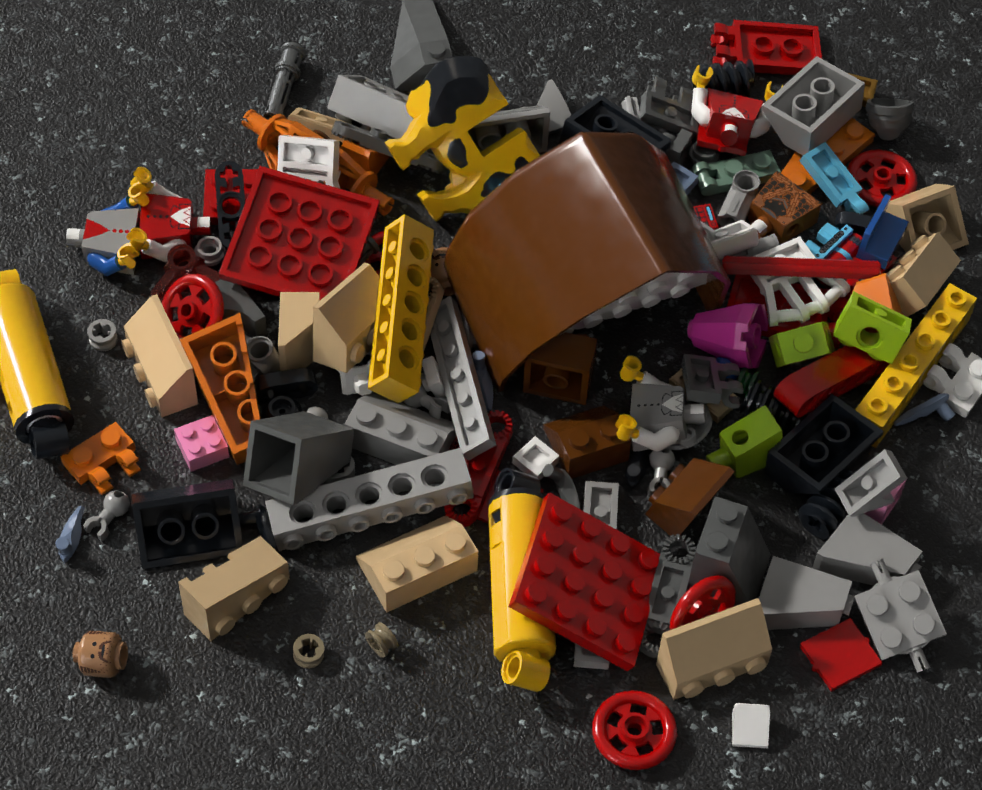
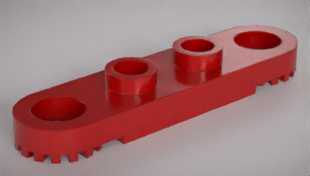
M495 410L496 412L489 411L488 413L490 424L500 422L506 426L502 432H498V434L494 432L496 445L469 461L464 457L472 481L474 498L467 499L462 504L470 506V512H467V515L458 516L452 512L456 505L449 504L444 506L445 516L461 523L464 527L476 521L512 437V419L504 411L499 412V410Z

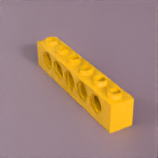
M405 214L387 225L384 230L368 380L369 390L398 404L417 394L421 387V367L424 358L423 345L426 332V313L429 303L428 291L431 278V258L434 250V230Z
M949 283L901 347L893 363L887 366L855 409L857 412L884 431L883 435L871 446L875 448L878 446L922 386L929 370L934 364H938L948 344L954 342L968 323L977 301L976 297Z

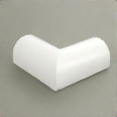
M743 220L715 230L701 222L719 260L723 259L726 255L732 256L756 247L759 243L757 229Z

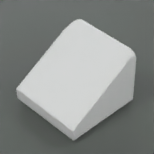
M736 703L732 712V746L768 748L769 705Z

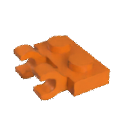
M117 422L70 450L69 454L60 456L62 464L80 485L90 480L101 495L113 489L112 484L108 481L111 477L105 469L116 462L129 477L141 471V468L136 464L139 460L134 453L136 450L135 443Z

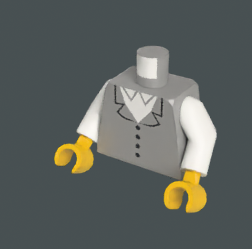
M627 356L623 362L620 377L627 382H631L634 379L637 382L632 384L630 415H620L615 424L618 428L616 432L617 437L621 441H627L631 437L633 451L651 449L658 452L671 445L680 444L681 440L687 439V424L706 423L704 403L687 404L683 387L672 386L660 381L647 371L640 372L642 368L641 361L635 356Z

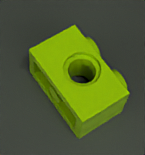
M853 291L836 321L833 337L838 338L846 346L857 347L867 352L875 360H884L892 364L910 334L912 319ZM871 327L878 332L869 333L864 328Z

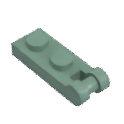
M770 150L713 163L701 161L694 164L691 168V172L699 176L698 187L703 196L728 192L732 186L733 176L741 170H750L759 176L760 184L767 183L776 171L780 172Z

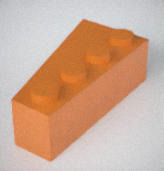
M238 313L180 339L193 367L194 375L236 465L246 461L251 421L261 419L241 313Z

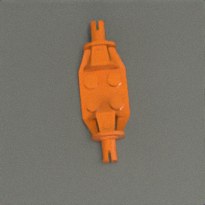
M250 109L243 116L248 122L242 120V125L259 135L257 147L264 153L269 168L277 170L278 150L276 147L278 146L280 135L324 139L301 123L288 120L282 114H276L268 120L255 110ZM339 148V171H341L338 182L340 189H349L350 192L380 200L378 212L383 216L387 215L393 208L391 205L394 204V199L376 189L378 176L372 171H365L353 158Z

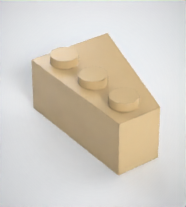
M939 232L928 238L926 235L917 238L910 245L912 249L905 253L887 273L903 315L907 317L929 304L961 261Z
M261 536L229 553L227 557L229 561L218 567H215L212 563L203 568L205 574L197 579L190 581L186 577L178 581L184 615L210 641L219 635L227 634L234 627L237 620L245 614H251L256 611L266 597L271 593L281 591L290 579L288 562Z

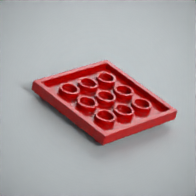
M259 166L218 273L219 279L279 297L280 292H319L321 300L358 269L380 207V200Z
M549 492L543 498L508 607L616 666L629 671L635 666L650 611L649 594L652 590L653 579L659 564L660 553Z

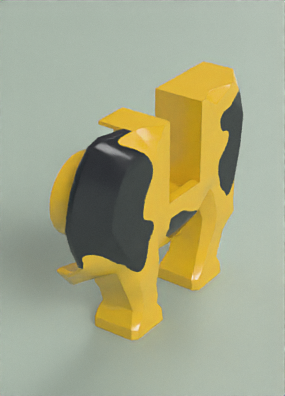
M455 56L436 63L422 84L417 89L410 91L406 110L414 119L409 124L407 131L400 139H389L384 142L402 170L409 167L412 160L419 159L430 148L437 160L450 170L449 178L451 183L445 187V190L437 192L423 190L417 194L432 219L436 222L445 213L468 214L511 174L540 156L526 131L520 127L481 152L475 145L467 131L508 105L507 100L496 86L487 65L478 57Z

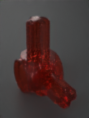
M178 244L169 250L167 255L168 262L163 267L165 274L151 291V296L157 294L162 303L167 290L177 279L188 274H202L216 282L220 280L219 272L206 266L205 260L196 255L192 247L186 244ZM189 261L185 266H178L181 262Z

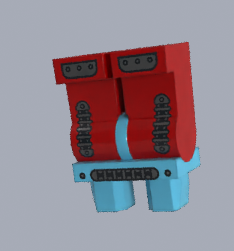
M827 222L820 229L816 237L824 246L819 247L811 240H808L805 244L816 259L861 260L856 258L863 237L853 233L854 229L847 224L839 230ZM892 255L885 270L881 268V274L888 273L894 267L897 257ZM816 278L817 281L826 289H831L830 286ZM844 279L850 285L851 291L845 297L840 298L849 299L856 282L865 279Z

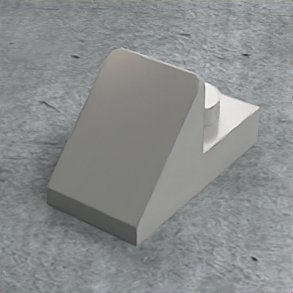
M884 449L838 485L835 491L849 516L855 517L892 504L895 500L890 492L908 478L893 452Z

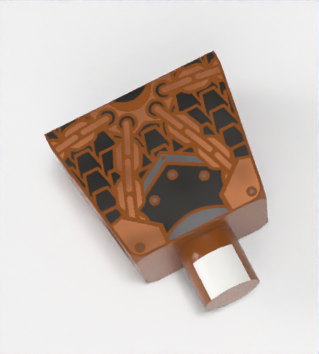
M776 171L753 199L748 220L751 223L750 225L757 229L759 239L766 235L775 234L779 243L783 244L817 223L822 203L783 174Z

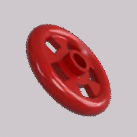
M875 149L862 152L855 156L847 166L848 171L860 186V182L867 181L871 187L868 190L863 188L858 196L867 205L872 207H879L884 197L881 192L892 190L894 195L891 196V201L915 192L917 189V175L912 165L902 156L888 150ZM886 162L892 164L894 168L891 169L887 166L881 165V163ZM865 164L872 166L868 172L860 168ZM897 176L905 178V185L896 183Z
M188 274L177 279L169 287L162 301V305L179 340L186 337L182 335L184 326L192 328L191 334L204 329L200 325L206 321L208 315L210 319L206 327L222 321L224 317V300L219 287L212 279L202 274ZM189 288L191 295L183 299L181 293ZM204 290L210 298L206 303L199 297ZM174 308H178V310H177L178 320H177V321H173V309H174Z
M715 575L706 577L694 584L677 603L670 619L669 630L734 607L736 591L733 583L724 576ZM718 589L715 596L711 597L712 591Z
M631 690L616 693L599 706L592 722V735L599 752L608 761L624 769L644 770L660 764L668 757L676 743L677 726L671 710L663 701L652 694ZM631 705L646 707V715L644 716L637 712L630 713ZM613 712L622 716L617 727L607 723ZM661 722L663 734L653 735L651 723ZM636 728L640 731V734L632 735L628 730ZM615 737H618L626 745L622 751L617 750L610 741ZM649 743L653 751L645 755H639L636 748Z

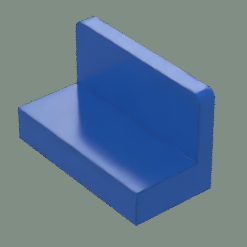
M887 194L883 197L866 228L856 258L861 260L879 261L881 268L884 270L909 221L886 212L891 196Z

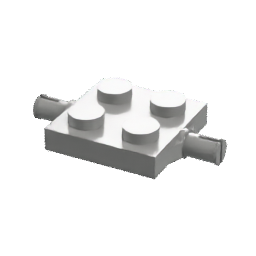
M883 558L877 560L882 573L876 561L870 563L878 583L870 590L855 595L854 598L881 661L897 654H909L917 673L923 671L918 658L924 670L931 668L922 648L930 641L947 633L920 571L916 570L904 576L891 577Z

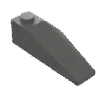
M402 0L390 65L394 88L399 92L417 89L436 63L453 57L447 35L433 0Z

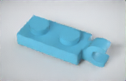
M826 142L802 156L799 160L836 208L844 204L845 211L864 214L869 210L867 203L858 196L863 188Z

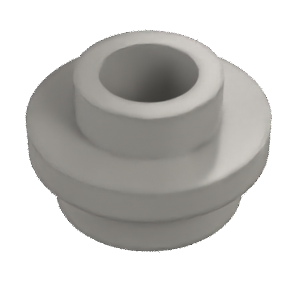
M206 236L198 241L194 254L200 264L214 266L224 260L223 249L224 251L226 249L217 237Z

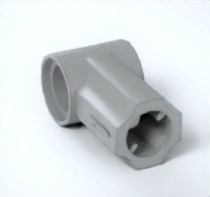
M741 170L733 176L732 186L717 216V223L722 227L740 220L746 221L751 203L759 190L760 179L756 173L750 170Z

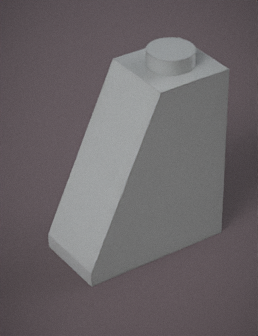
M864 513L855 517H851L848 514L817 552L813 569L847 580L875 585L878 581L870 563L876 561L882 573L877 560L883 558L891 577L904 576L916 570L921 571L922 566L918 562L923 551Z
M773 556L759 596L767 629L829 627L839 624L842 614L849 616L854 601V596L849 594L852 581Z

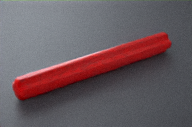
M728 255L724 256L722 260V266L726 274L840 279H868L881 275V264L879 261Z

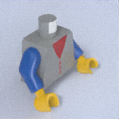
M136 182L129 188V196H126L117 204L100 211L88 213L85 229H67V247H82L85 264L105 276H110L116 272L134 275L137 256L140 255V252L129 243L130 240L126 236L132 228H140L138 204L142 207L148 205L149 197L146 193L149 192V189L141 182Z

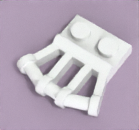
M280 135L278 139L277 171L311 179V181L322 184L325 181L326 185L340 189L338 182L341 171H339L340 140Z
M800 236L755 255L756 257L816 259ZM750 275L760 288V293L765 296L770 327L778 326V323L799 321L803 323L810 320V316L816 313L824 314L829 312L830 306L840 297H845L851 291L848 282L840 278H818L831 287L823 295L811 277ZM799 281L812 299V302L804 304L791 284ZM780 290L793 309L777 310L774 292Z

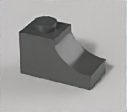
M221 279L216 281L215 283L219 287L224 300L223 320L241 313L245 332L253 337L267 335L265 315L241 285ZM205 290L199 296L204 303L210 299ZM209 315L207 316V319H206L205 322H209V319H210V316H209Z

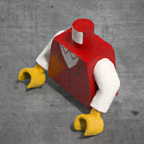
M700 65L696 67L692 75V82L697 87L693 89L691 113L694 119L704 127L706 136L720 139L726 146H732L735 143L748 145L751 138H757L768 132L771 123L762 111V105L764 104L762 100L710 88L705 89L713 75V69L709 67L706 76H702L699 73ZM772 81L766 86L764 95L766 101L775 94L770 90Z
M138 167L133 172L134 178L131 180L130 185L141 182L149 189V192L146 193L149 197V203L147 206H141L140 228H132L126 236L130 240L129 243L141 252L142 259L155 258L167 262L181 254L192 251L193 235H211V217H194L192 201L190 199L183 198L167 190L156 181L150 182L152 175L145 167Z

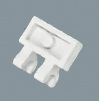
M949 343L943 351L944 355L939 360V363L943 367L956 372L953 379H950L942 367L934 364L927 373L928 376L923 384L940 394H949V399L946 401L954 412L966 418L982 396V358L973 352L966 358L958 346Z

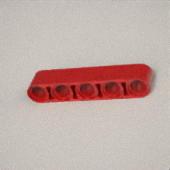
M844 346L785 377L774 390L773 396L796 417L800 418L816 409L832 393L839 397L880 375L890 363L884 360H875L867 352L857 347Z

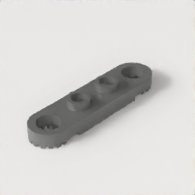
M337 120L334 122L331 131L333 135L341 139L345 136L347 141L349 138L350 142L360 143V146L393 157L384 143L390 139L387 132L377 128H371V131L346 122ZM424 152L419 159L412 160L410 163L415 166L418 164L422 168H426V170L432 168L431 172L445 175L447 168L437 160L435 155Z
M671 535L670 538L665 539L662 546L659 564L652 583V590L649 594L650 611L640 645V650L651 658L658 657L660 647L658 645L654 647L653 644L651 646L647 642L646 637L652 633L662 635L664 632L669 631L672 613L681 597L687 591L696 547L691 538H687L686 535ZM679 546L684 548L688 554L683 559L681 557L677 559L676 556L674 558L673 555H670L671 552L669 550L672 547Z

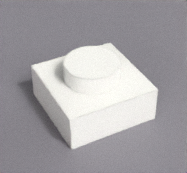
M433 356L423 359L422 367L424 373L421 374L423 387L427 392L432 391L435 397L447 398L437 361Z
M534 436L513 456L512 463L524 473L537 477L540 480L544 477L543 468L547 464L553 466L558 464L560 455Z

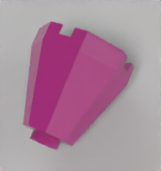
M743 303L697 313L694 319L689 321L687 334L691 338L693 346L717 358H727L732 363L739 365V368L753 369L759 367L767 341L761 339V331H768L765 304Z

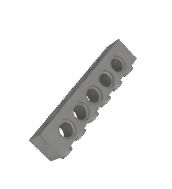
M457 448L319 486L295 505L277 498L267 500L265 504L278 551L295 550L304 544L318 540L328 541L336 537V535L351 531L361 532L369 526L384 522L393 523L402 517L416 513L426 514L435 508L445 505H459L467 499L474 498L462 449ZM435 482L442 483L439 486H430L432 483ZM402 491H409L406 495H397ZM369 500H377L373 504H365ZM336 509H344L340 513H332ZM304 518H311L308 522H299Z

